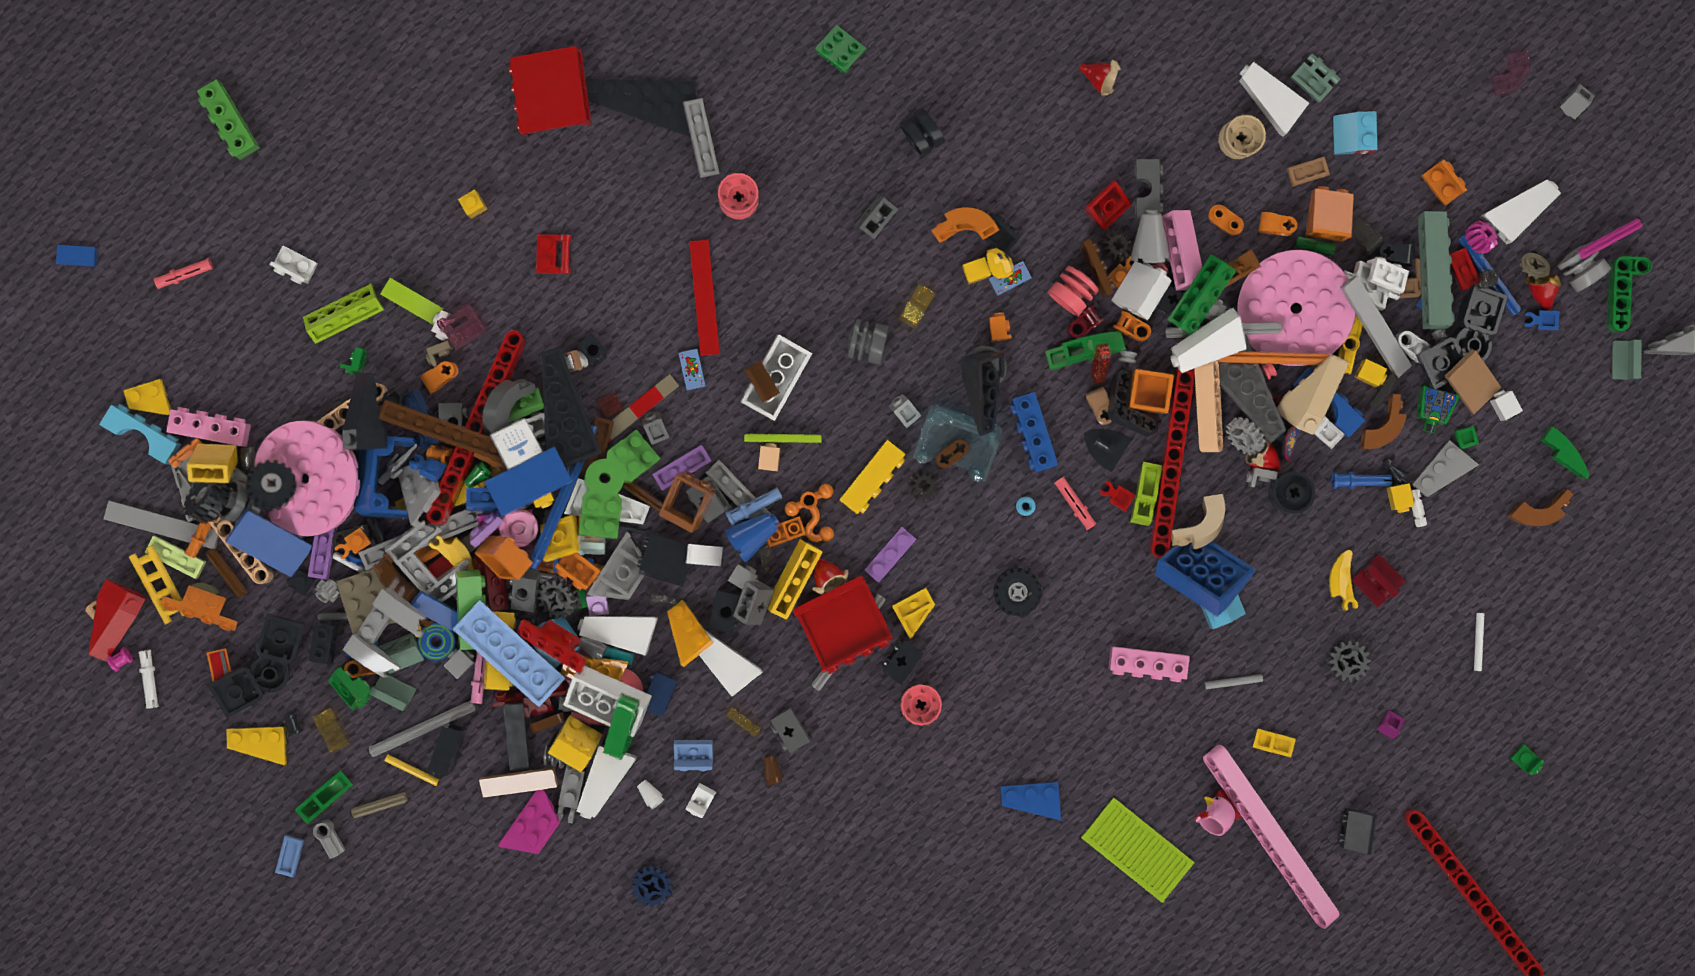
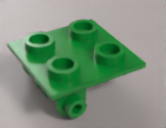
M836 25L818 44L815 50L818 52V55L827 59L828 63L832 62L831 65H835L841 73L847 74L850 66L866 50V47Z

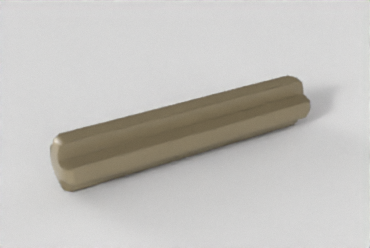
M405 792L354 807L351 809L353 818H358L406 803L408 801Z

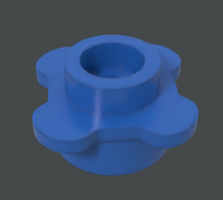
M351 550L345 558L347 562H353L357 566L363 565L359 552L354 554Z

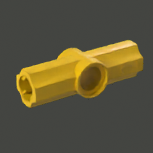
M1355 315L1353 326L1346 340L1352 341V349H1348L1344 341L1339 347L1337 357L1349 362L1344 374H1351L1356 351L1360 346L1359 338L1362 323L1357 315Z

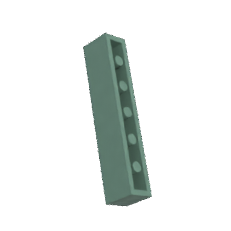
M1424 211L1418 216L1423 329H1446L1452 326L1454 322V313L1451 306L1453 303V294L1451 293L1452 275L1450 274L1451 256L1449 255L1451 241L1448 236L1450 222L1449 218H1447V212Z

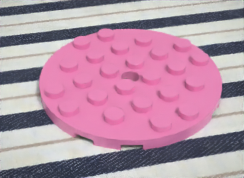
M1305 250L1284 251L1263 260L1260 263L1261 267L1251 272L1243 283L1238 298V315L1242 324L1281 322L1282 332L1277 334L1247 335L1249 344L1257 352L1333 354L1346 340L1355 319V311L1340 289L1349 280L1338 265L1325 256ZM1293 303L1301 304L1302 311L1295 314L1291 311ZM1282 364L1287 366H1304L1302 364Z
M315 421L290 422L272 431L257 451L253 464L254 467L259 462L265 463V460H270V462L278 460L279 464L283 462L286 464L285 467H290L292 474L296 476L297 486L292 501H289L286 507L282 506L280 510L273 509V511H268L269 509L267 508L263 510L274 524L295 535L314 536L329 532L344 522L354 508L353 504L360 488V480H358L357 473L358 463L352 450H343V437L334 429ZM303 473H306L309 476V482L307 484L305 482H302L304 475Z

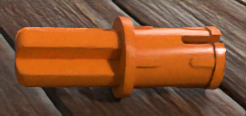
M209 522L207 524L200 523L195 534L191 535L192 539L184 552L187 556L197 557L202 544L206 542L205 538L211 528Z

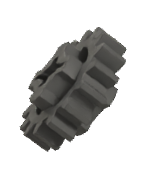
M556 577L554 580L550 578L540 585L541 588L538 589L540 595L537 596V599L541 600L539 606H544L543 612L548 611L549 617L555 615L556 619H559L561 616L564 619L574 612V609L577 607L575 602L578 600V597L574 596L576 590L570 589L572 584L566 585L565 579L560 582L559 577Z
M1347 640L1346 645L1343 642H1339L1340 647L1333 646L1335 652H1329L1332 659L1328 660V663L1333 664L1329 669L1331 671L1335 670L1334 676H1340L1342 681L1346 677L1348 682H1352L1353 678L1359 681V675L1366 676L1364 670H1370V667L1366 666L1367 663L1371 662L1370 659L1366 658L1370 653L1363 652L1365 646L1361 645L1358 647L1359 642L1357 641L1353 645L1351 640ZM1348 649L1347 653L1340 654L1343 650ZM1358 652H1359V654H1360V656H1361V660H1362L1361 662L1359 661V658H1358ZM1342 658H1351V660H1353V662L1357 664H1348V662H1346V660H1343ZM1337 660L1340 661L1341 670L1338 667ZM1359 668L1356 672L1349 674L1353 669Z

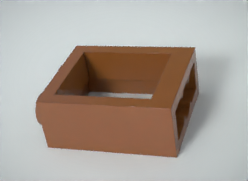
M682 471L676 474L659 516L693 533L699 529L716 489L709 482L696 479L694 474ZM683 482L706 493L695 519L673 508Z

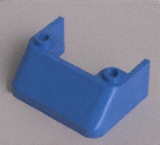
M387 436V449L360 451L358 464L360 488L354 504L357 513L362 516L409 519L408 512L405 510L388 509L389 501L385 495L377 493L380 456L390 455L394 450V446L413 447L417 444V447H419L418 442L414 438Z

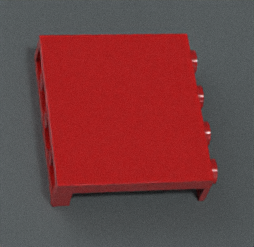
M572 46L510 58L509 72L513 77L511 88L516 99L514 109L518 113L516 124L520 134L529 136L530 133L576 125H592L582 50L580 48Z
M859 576L793 609L822 667L821 671L824 673H834L839 670L838 666L844 663L846 666L856 662V657L860 655L866 657L873 653L872 649L878 646L880 649L891 644L890 640L894 639L863 576Z

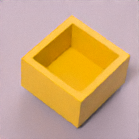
M569 715L548 753L582 772L591 759L603 734Z

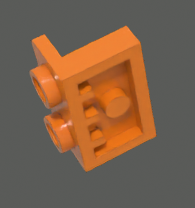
M1445 160L1440 161L1421 175L1443 206H1446L1460 194L1467 191L1463 179L1456 176L1451 163Z

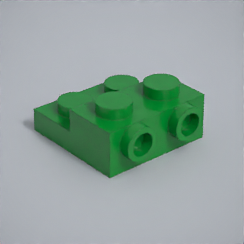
M341 667L338 668L328 680L329 684L351 710H354L356 707L361 709L372 698L370 686L359 677L352 681L348 671H343Z

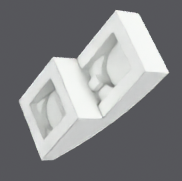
M688 544L686 563L721 566L723 547Z

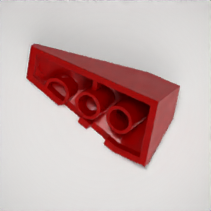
M105 579L96 599L97 604L94 613L93 630L91 632L89 655L107 662V657L111 656L145 601L142 593Z

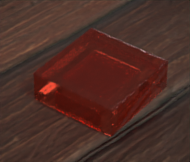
M615 392L598 400L606 418L623 410Z

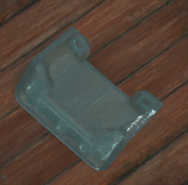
M931 405L913 458L921 463L930 462L932 458L936 459L937 454L954 441L964 440L969 446L968 453L953 465L969 470L968 474L974 481L986 482L1000 444L1002 429L995 425L994 432L979 436L974 417L941 406ZM957 443V448L954 451H952L953 454H956L957 452L963 453V448L965 446L964 444L959 445ZM942 454L940 456L941 461L949 463L948 459L952 457V455L948 454L947 456H944Z

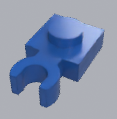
M1539 310L1538 315L1532 312H1525L1524 315L1531 316L1532 321L1529 323L1524 322V326L1532 327L1538 324V330H1558L1560 311Z
M419 454L415 455L416 462L409 461L411 469L419 470V475L435 482L446 471V464L430 457L426 461Z

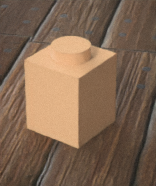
M765 443V446H761L758 469L778 471L780 448H776L777 444Z

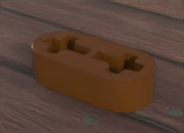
M956 440L939 452L936 456L937 465L941 468H947L965 456L969 450L967 442ZM957 443L959 445L964 444L963 453L957 452L953 454L952 451L957 448ZM942 454L944 456H947L948 454L952 455V457L948 459L949 463L947 465L945 463L941 464L939 462L941 460L940 456Z
M560 712L529 725L532 733H536L566 721L564 712Z

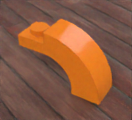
M965 207L945 213L947 221L937 224L931 230L939 243L962 230L975 231L984 240L999 231V228L985 212Z

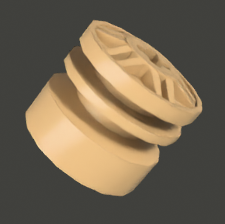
M1241 115L1230 120L1219 132L1218 143L1220 149L1226 156L1232 159H1243L1255 154L1262 148L1265 142L1266 132L1264 125L1252 115ZM1236 137H1243V140L1240 142Z

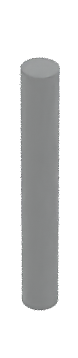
M1258 674L1204 682L1207 690L1263 682V676Z

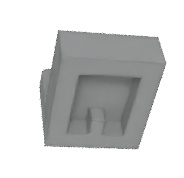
M903 394L894 398L888 406L906 428L921 417L913 404Z
M1252 468L1247 473L1246 482H1249V487H1255L1258 476L1259 481L1270 483L1271 479L1276 480L1278 472Z

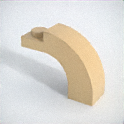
M1223 494L1203 498L1202 506L1205 519L1199 525L1172 530L1171 541L1173 546H1185L1192 543L1193 549H1198L1209 544L1217 537L1221 531L1225 516Z

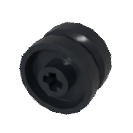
M921 107L913 114L915 122L907 117L899 125L911 146L924 158L931 153L930 144L938 148L945 143V139L936 123Z
M1285 472L1278 475L1276 480L1271 482L1268 490L1269 500L1273 507L1280 512L1286 514L1302 513L1313 504L1315 486L1312 480L1303 473ZM1291 489L1294 492L1293 496H1291V493L1289 492V490Z

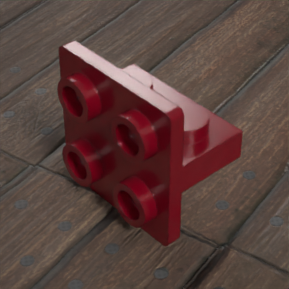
M1380 554L1376 555L1351 580L1376 607H1380L1389 597L1395 598L1399 594L1397 589L1405 583V580Z

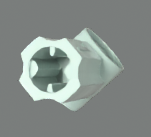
M578 536L580 552L577 553L580 555L605 554V538Z

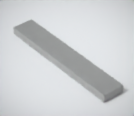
M1353 275L1340 289L1394 377L1399 378L1412 365L1359 277Z
M108 501L104 520L189 543L192 539L191 535L195 534L199 526L198 524L113 501ZM210 528L205 538L206 542L202 546L216 549L219 535L213 528Z

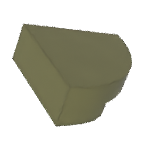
M207 583L192 585L213 594L219 593L214 586Z

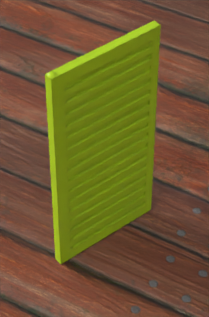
M1114 797L1081 836L1084 841L1162 903L1195 863Z

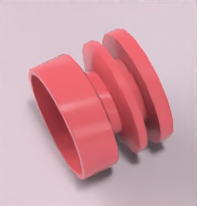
M743 173L728 175L721 181L718 188L721 210L733 219L742 220L750 217L756 211L759 202L756 182L750 176ZM736 195H740L741 202H737Z
M1067 266L1065 272L1069 276L1063 273L1060 275L1065 284L1063 285L1055 281L1047 293L1067 311L1075 316H1079L1086 308L1082 298L1091 301L1093 297L1090 293L1096 295L1099 289L1083 272Z
M916 685L905 691L901 698L900 707L906 720L916 725H926L937 719L941 712L942 703L935 689L927 685ZM919 699L921 702L925 701L926 705L923 706V710H921L920 708L916 709L915 705L918 704L917 700Z

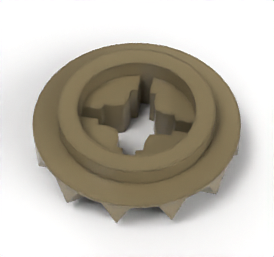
M1527 253L1521 258L1520 266L1523 268L1522 272H1527L1528 277L1533 276L1535 280L1538 278L1543 280L1550 273V265L1542 256L1535 253Z

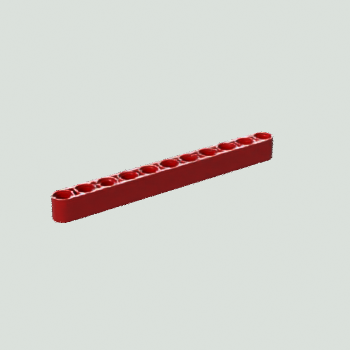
M512 330L505 335L466 423V429L473 431L474 425L480 424L481 427L477 433L484 435L483 415L480 414V411L485 407L488 392L491 389H495L504 380L511 379L525 347V339L518 331ZM514 337H519L517 344H511V340ZM508 354H511V360L508 362H504V357ZM504 372L503 378L497 380V373ZM456 446L439 484L440 494L433 501L427 512V519L434 525L443 526L447 523L464 485V480L467 478L476 458L473 452ZM460 459H465L464 466L458 468L457 462ZM457 477L456 484L450 485V479ZM445 494H449L448 502L442 503V497ZM441 512V518L438 521H434L435 513Z
M1176 367L1150 542V553L1156 558L1163 557L1170 549L1195 379V368L1183 372L1189 377L1188 383L1184 384L1180 381L1182 373ZM1179 392L1186 395L1184 403L1179 402L1177 399ZM1176 411H1180L1183 414L1181 422L1176 421L1174 418ZM1174 430L1179 431L1181 434L1178 441L1172 438L1171 434ZM1171 449H1175L1178 453V457L1175 460L1169 457ZM1168 468H1172L1175 471V476L1172 479L1166 476ZM1166 487L1172 489V495L1169 498L1163 494V490ZM1163 506H1167L1170 511L1166 517L1160 513ZM1160 525H1164L1167 528V532L1163 536L1159 535L1157 531ZM1158 544H1162L1164 547V551L1160 555L1155 552V546Z
M1413 808L1406 810L1403 814V820L1521 973L1524 976H1543V968L1425 816ZM1417 814V820L1411 823L1410 816ZM1428 829L1429 835L1423 838V830ZM1440 844L1441 850L1438 853H1434V847ZM1448 860L1453 861V865L1450 868H1446L1445 865ZM1464 875L1463 883L1458 884V877ZM1476 890L1475 898L1470 899V892ZM1488 906L1487 913L1482 914V908ZM1500 921L1499 928L1494 929V923ZM1509 936H1511V937H1512L1511 943L1506 945V944H1505L1506 938L1509 937ZM1524 952L1523 958L1518 960V953ZM1532 967H1535V968H1536L1535 973L1532 974V975H1529V970H1530Z

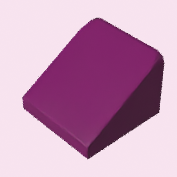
M1388 710L1378 725L1377 730L1393 739L1399 735L1405 719Z

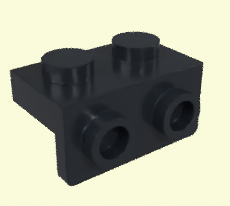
M991 212L989 216L993 219L999 231L984 240L993 248H997L1007 254L1019 241V232L1012 226L1008 227L1004 223L1005 219L1000 214Z

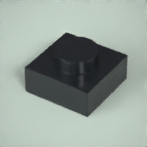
M299 569L288 586L301 595L306 596L315 579L308 577V574Z

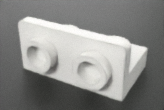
M282 246L274 262L271 261L270 265L275 267L273 271L282 276L287 273L292 276L290 280L301 285L302 282L308 284L318 263Z
M1375 257V259L1367 261V264L1372 265L1368 278L1369 282L1399 294L1404 293L1408 270L1403 269L1399 264L1388 263L1382 257Z

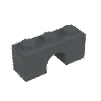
M1136 159L1134 162V181H1143L1150 189L1147 197L1135 199V219H1141L1142 213H1146L1148 209L1158 210V213L1163 214V203H1160V195H1163V184L1160 183V176L1163 175V165L1160 164V159Z

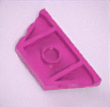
M547 789L536 790L499 843V847L535 854L540 853L560 824L558 815L554 812L552 801L548 799L545 792Z

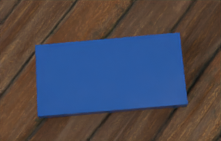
M553 447L486 481L485 484L501 516L504 517L571 483L572 480L556 448Z
M249 509L245 510L225 539L226 543L290 577L294 575L313 548L311 543Z

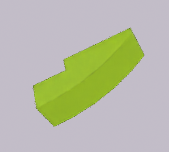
M389 278L381 292L382 296L433 325L435 324L433 323L435 315L443 310L442 307L392 278Z
M1143 462L1130 522L1146 526L1151 524L1162 465Z

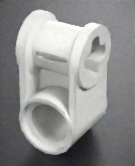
M1410 331L1400 332L1395 335L1403 352L1419 363L1416 354L1427 349L1430 344ZM1403 335H1405L1408 339V343L1406 345H1403L1401 342V338Z

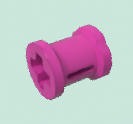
M125 647L114 656L107 657L109 666L115 672L119 671L121 666L134 660L129 650Z

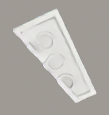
M578 478L564 514L580 516L582 497L588 491L584 480ZM619 494L622 498L619 521L643 524L650 506Z

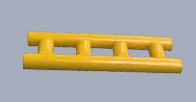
M151 545L146 548L148 554L138 558L135 553L130 555L129 559L164 624L172 621L170 615L178 611L166 610L161 605V598L170 594L174 600L182 602V598L154 546ZM153 561L158 571L147 575L142 565ZM162 578L166 588L156 592L151 582Z

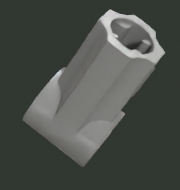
M328 819L321 820L314 827L313 834L319 839L331 859L344 852L345 848L334 830L332 821ZM320 826H325L328 829V833H322Z

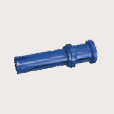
M1332 472L1331 486L1333 489H1337V487L1353 489L1355 486L1390 487L1392 481L1384 480L1392 479L1391 474L1355 475L1353 472H1348V474Z

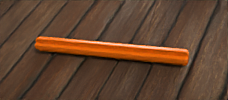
M1239 351L1218 359V362L1320 365L1330 355L1319 353Z

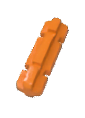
M198 438L192 440L190 445L187 444L176 453V456L173 455L168 459L170 465L174 468L178 467L181 461L184 462L191 457L197 444H203L202 441Z

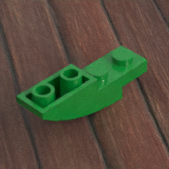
M1121 331L1068 341L1062 343L1060 347L1045 351L1050 370L1053 371L1084 360L1092 361L1126 350Z

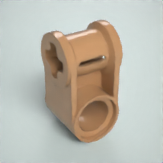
M1102 386L1086 393L1085 396L1097 421L1100 424L1106 425L1111 422L1110 418L1108 417L1106 421L1105 418L1101 419L1100 416L1103 414L1102 411L1108 413L1109 398Z

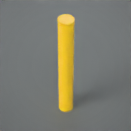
M387 755L385 758V762L432 785L437 786L440 780L391 755Z

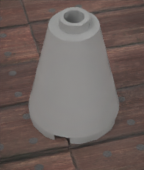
M1148 209L1146 213H1142L1131 254V261L1138 262V258H1141L1144 263L1170 261L1162 214L1158 213V210Z

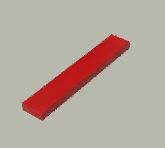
M709 240L689 241L700 356L720 354Z

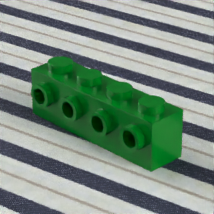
M1210 255L1167 320L1190 335L1195 333L1236 270L1224 261Z

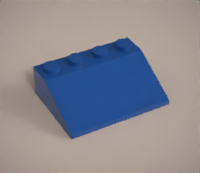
M1212 541L1198 549H1193L1192 543L1185 546L1175 545L1158 560L1155 576L1218 617L1229 607L1255 573L1256 569Z

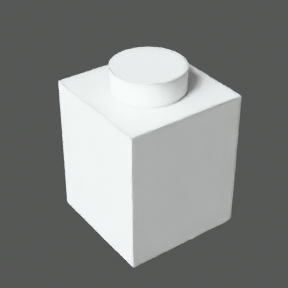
M1501 390L1494 394V399L1490 400L1500 421L1507 420L1523 411L1512 391L1505 392V390Z

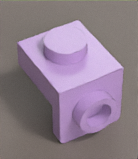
M586 592L590 616L609 614L607 597L590 596Z

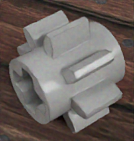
M328 579L326 582L321 580L316 585L315 590L317 592L315 595L320 601L327 603L330 600L333 603L338 598L339 589L333 580Z

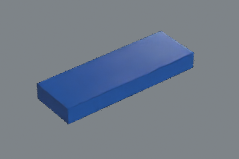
M420 590L410 604L424 616L455 632L453 628L458 623L457 610Z

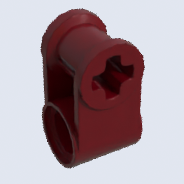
M1093 305L1083 310L1078 317L1068 324L1066 330L1071 338L1084 336L1104 320L1103 317H1099L1094 311ZM1074 324L1079 325L1081 328L1078 335L1072 330Z

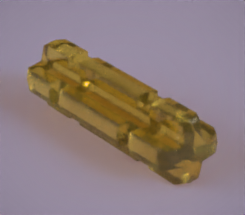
M730 708L726 716L731 720L734 719L736 724L744 730H748L752 736H757L761 730L760 727L756 724L753 725L752 721L741 713H737L736 709Z

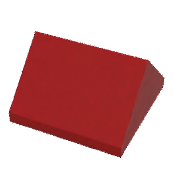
M1113 180L1084 208V211L1105 231L1132 204L1118 183Z

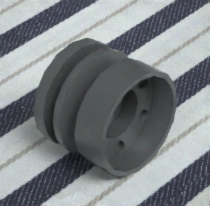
M856 319L849 337L848 358L853 359L855 351H858V360L861 361L863 354L868 353V362L880 365L889 326L876 323L873 331H870L869 321H866L864 329H861V320Z

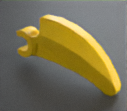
M437 534L438 543H433L431 540L428 541L429 546L437 549L453 566L468 558L470 565H466L467 570H473L472 557L469 550L457 537L451 542H446L440 534Z
M1345 550L1337 557L1332 565L1329 576L1331 597L1341 596L1343 610H1348L1349 602L1352 603L1353 608H1358V602L1354 599L1351 584V550Z

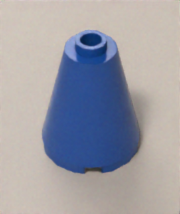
M765 513L731 526L724 531L735 550L742 553L740 557L747 562L779 529L778 524L780 522L774 513L772 515Z

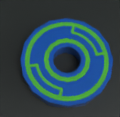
M437 622L432 623L430 627H424L422 629L424 631L423 636L417 639L418 649L421 654L433 661L446 659L456 647L455 633ZM435 636L440 637L442 640V644L439 647L432 645V639Z

